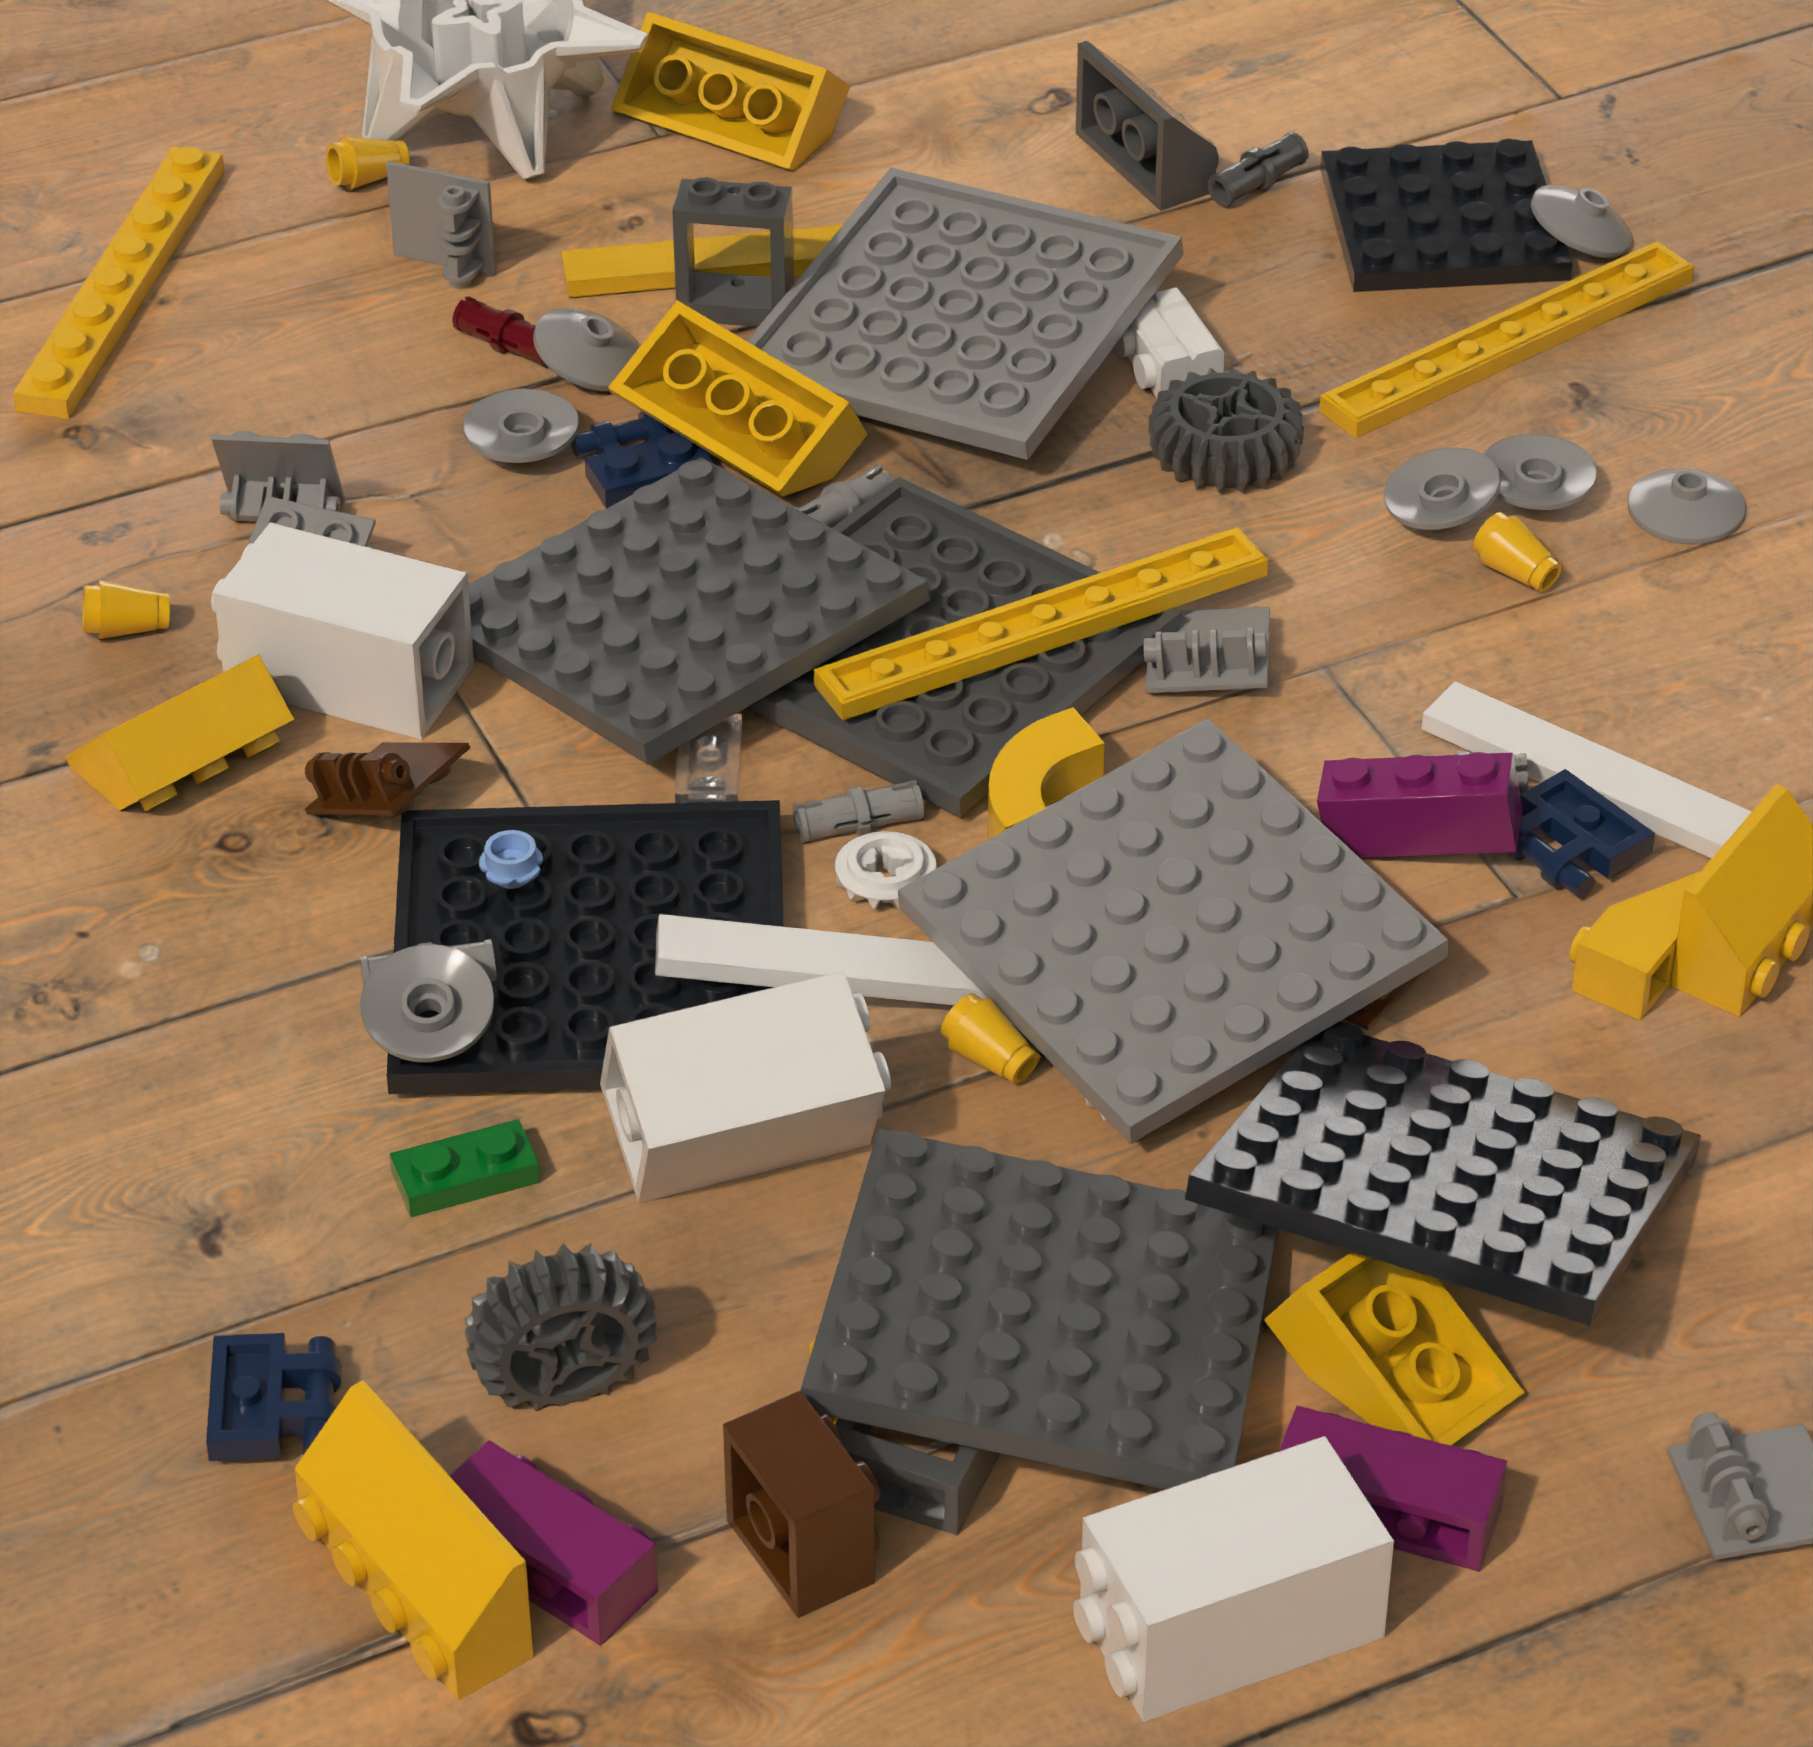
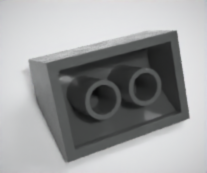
M1083 41L1078 43L1076 134L1160 211L1209 195L1207 181L1211 179V175L1216 173V168L1219 164L1217 147L1213 142L1204 137L1180 113H1177L1152 88H1149L1130 70L1090 42Z

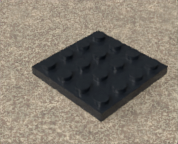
M1509 138L1487 143L1453 141L1445 145L1414 146L1399 144L1390 148L1362 149L1359 147H1345L1340 150L1321 151L1320 170L1353 292L1570 281L1572 260L1567 245L1546 231L1537 221L1531 209V199L1536 190L1547 185L1532 140L1520 141Z

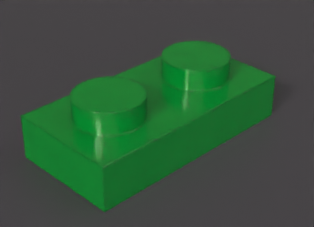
M519 1119L389 1153L391 1172L410 1217L541 1183L539 1162Z

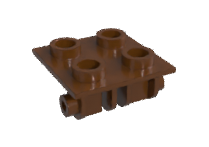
M382 742L370 753H318L307 762L305 767L306 778L312 783L318 798L309 804L305 811L307 814L335 815L337 818H347L353 815H378L381 819H389L399 816L412 807L413 798L429 784L440 781L451 772V765L470 749L469 743Z

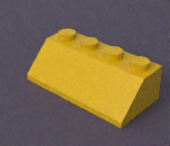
M647 11L640 31L647 33L646 45L641 51L631 53L610 108L613 112L794 171L832 136L851 86L828 69Z
M678 300L608 386L610 392L782 497L833 479L868 435L849 401Z
M362 1380L351 1386L294 1468L298 1500L293 1503L295 1518L303 1533L311 1541H316L320 1538L331 1551L334 1564L343 1580L351 1587L359 1584L371 1598L375 1614L384 1628L390 1633L399 1631L410 1643L413 1656L426 1677L430 1680H435L439 1677L453 1695L460 1700L534 1658L526 1561L368 1384Z

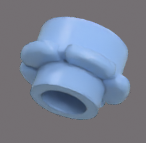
M506 830L492 835L486 841L485 851L479 859V867L481 871L486 872V877L490 882L503 888L514 889L526 885L539 875V865L543 862V856L541 851L536 848V843L529 834L517 830Z

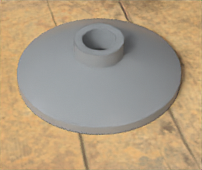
M1546 185L1537 189L1531 199L1532 212L1542 227L1556 239L1577 251L1595 257L1615 258L1625 254L1631 245L1632 236L1628 226L1609 206L1607 198L1594 189L1582 188L1579 190L1562 185Z
M566 307L547 312L539 319L533 333L536 351L552 371L575 385L597 391H610L608 386L639 349L633 338L617 323L601 314L581 308Z
M522 388L498 392L480 400L468 411L463 426L467 443L480 455L501 462L526 463L551 457L567 448L578 433L579 422L575 408L563 397L545 390Z
M1544 434L1511 436L1496 442L1484 453L1495 463L1499 471L1501 486L1497 498L1517 507L1533 510L1565 508L1586 498L1592 492L1596 483L1597 469L1591 456L1578 445L1556 436Z
M1466 448L1436 449L1417 455L1399 466L1389 477L1385 485L1384 500L1390 515L1406 526L1423 530L1446 529L1466 523L1486 511L1498 496L1501 480L1495 463L1478 451Z
M1669 468L1650 473L1634 484L1629 493L1628 510L1634 522L1647 533L1673 543L1698 545L1722 540L1738 530L1745 516V501L1733 484L1718 475L1692 468Z
M425 944L412 946L388 956L370 973L361 993V1016L369 1036L386 1052L398 1058L415 1062L445 1060L469 1049L485 1033L494 1011L493 988L485 970L468 954L444 945ZM427 1010H434L440 1013L430 1018L418 1017Z

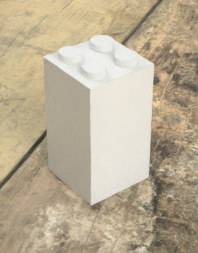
M269 523L256 541L246 546L239 562L225 579L222 578L217 582L212 593L211 609L216 614L219 635L217 657L222 661L223 672L260 654L285 703L292 706L422 740L474 668L466 572Z
M845 971L609 1027L600 1085L638 1203L870 1146L876 1122L883 1116L882 1102L885 1092L891 1089V1079L883 1054L880 1051L872 1052L866 1032L870 1030V1018L865 999L860 992H851Z
M1324 1436L1083 1517L1082 1550L1075 1553V1566L1081 1585L1080 1599L1075 1600L1073 1603L1074 1617L1084 1640L1087 1643L1096 1641L1103 1653L1107 1676L1114 1692L1120 1698L1128 1696L1142 1722H1146L1384 1638L1394 1540Z

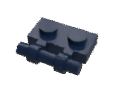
M639 412L638 419L612 425L608 420L592 424L590 431L577 434L571 443L573 453L577 458L594 453L597 454L584 458L585 476L606 509L633 495L637 489L651 485L677 471L686 462L702 457L713 463L703 448L675 433V431L643 412ZM644 441V443H640V444H637V445H633V446H629V447H621V446L629 445V444H632V443Z
M1564 769L1520 795L1523 817L1521 818L1517 852L1506 853L1519 861L1526 859L1541 870V878L1556 890L1566 888L1578 898H1583L1589 894L1595 883L1594 877L1583 869L1591 866L1606 878H1610L1653 852L1655 832L1567 769ZM1550 836L1560 843L1562 847L1556 850L1543 840Z
M285 1333L214 1335L206 1437L209 1461L281 1458L282 1437L298 1436L303 1440L302 1453L304 1455L336 1409V1406L333 1404V1394L341 1385L342 1365L340 1360L335 1357V1342L329 1337L317 1336L308 1342L307 1353H287ZM285 1388H301L305 1392V1400L284 1401Z

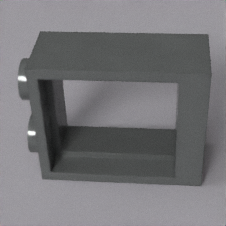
M707 177L681 179L672 209L676 301H680L717 324L759 327L794 285L792 187L774 186L767 182H753L750 184L721 182ZM693 223L770 229L771 277L696 272Z
M840 1418L835 1423L842 1440V1446L855 1462L860 1460L865 1462L875 1477L879 1489V1500L874 1503V1509L954 1535H958L1000 1453L961 1445L953 1461L870 1436L868 1433L872 1425ZM895 1483L900 1484V1485L903 1486L904 1488H901V1487L897 1486Z

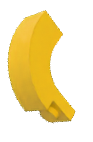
M1074 707L1052 714L1027 726L1010 739L998 753L989 777L988 840L1104 775L1105 742Z

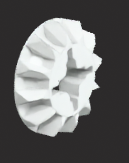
M890 831L868 833L849 841L839 851L835 860L837 887L846 889L850 902L867 899L873 910L881 903H891L900 910L898 890L936 869L935 856L925 843L910 835ZM877 863H881L883 869H887L888 873L895 876L884 877L881 872H876L878 870Z

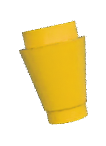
M342 136L338 142L330 143L326 150V167L331 182L335 186L344 185L348 190L387 178L386 163L388 161L406 165L410 164L409 151L403 140L393 141Z
M1503 512L1495 513L1486 520L1474 538L1473 550L1480 554L1479 559L1482 564L1529 587H1533L1540 593L1547 591L1556 582L1562 571V564L1554 559V556L1516 515L1508 517Z
M99 580L98 586L84 585L83 633L97 634L99 640L169 628V593H157L156 591Z
M974 993L964 996L951 1008L942 1023L941 1034L948 1039V1048L951 1051L1009 1080L1014 1085L1025 1081L1039 1062V1053L1031 1048L1027 1040L989 997L981 999Z

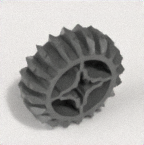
M1209 368L1208 373L1201 376L1194 372H1188L1185 381L1172 380L1168 390L1158 392L1157 401L1152 406V414L1149 415L1148 433L1150 434L1152 456L1160 460L1161 470L1174 472L1176 481L1193 480L1196 489H1201L1206 485L1214 486L1219 493L1223 488L1235 487L1239 492L1243 493L1246 485L1252 484L1259 488H1265L1268 479L1280 480L1283 478L1285 470L1294 468L1296 458L1300 454V445H1303L1304 426H1302L1300 403L1292 399L1290 389L1277 388L1276 379L1260 380L1257 378L1256 371L1244 375L1235 373L1234 368L1227 373H1217L1213 368Z
M563 1243L556 1254L545 1257L535 1249L534 1259L524 1265L509 1261L508 1275L505 1277L487 1278L486 1293L472 1297L473 1310L465 1318V1336L469 1346L466 1351L471 1367L477 1371L481 1384L486 1386L489 1395L502 1397L507 1408L517 1406L526 1401L534 1410L538 1411L545 1404H556L560 1407L575 1401H587L588 1397L599 1392L609 1395L611 1385L617 1380L630 1381L634 1379V1365L649 1361L648 1347L657 1340L655 1332L656 1318L653 1312L656 1308L650 1290L645 1288L641 1274L636 1272L633 1263L621 1261L615 1250L601 1255L592 1244L585 1246L578 1253H572Z

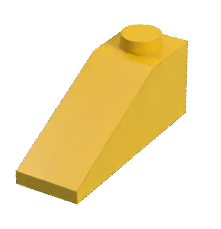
M1700 871L1611 905L1591 927L1583 926L1575 936L1569 952V960L1575 963L1571 991L1641 1021L1671 985L1684 890Z

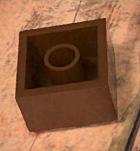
M799 1390L724 1423L723 1441L727 1522L797 1618L875 1584L874 1551L880 1547L878 1532L874 1525V1503L879 1500L878 1485L867 1464L861 1460L855 1462L842 1446L839 1431L831 1417L824 1412L818 1414Z

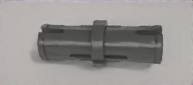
M1288 132L1284 137L1262 149L1255 147L1247 150L1241 155L1239 162L1210 176L1211 179L1207 181L1210 196L1218 205L1227 207L1235 200L1255 189L1259 191L1268 189L1276 182L1278 176L1306 162V159L1309 157L1307 145L1299 134Z

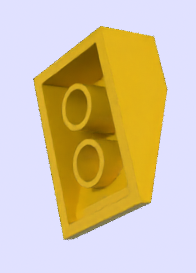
M1355 1252L1349 1253L1303 1284L1264 1319L1310 1380L1374 1426L1406 1432L1416 1437L1452 1446L1524 1393L1523 1389L1438 1278Z

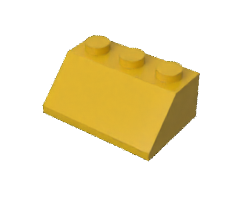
M260 654L104 732L66 755L65 758L69 766L119 811L138 801L141 803L144 811H147L178 795L173 785L174 782L191 774L197 785L230 768L224 758L226 755L242 748L247 758L280 742L275 730L293 721L294 718Z
M1775 784L1686 887L1683 894L1671 987L1738 1017L1745 1012L1757 996L1765 998L1770 993L1777 980L1780 968L1787 960L1794 962L1799 958L1813 929V825L1788 788Z

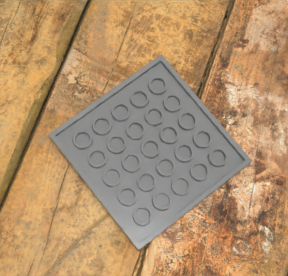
M890 168L747 342L849 401L856 415L1028 460L1184 255L1182 237Z
M1209 718L898 890L899 908L987 998H991L1005 1016L1130 1144L1448 958V939Z

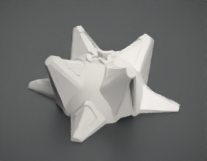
M325 0L366 22L372 29L362 138L398 141L404 139L418 126L436 115L450 113L457 116L472 117L523 180L544 174L550 89L570 90L574 95L591 96L597 93L604 82L597 57L641 51L647 41V33L584 7L583 0Z

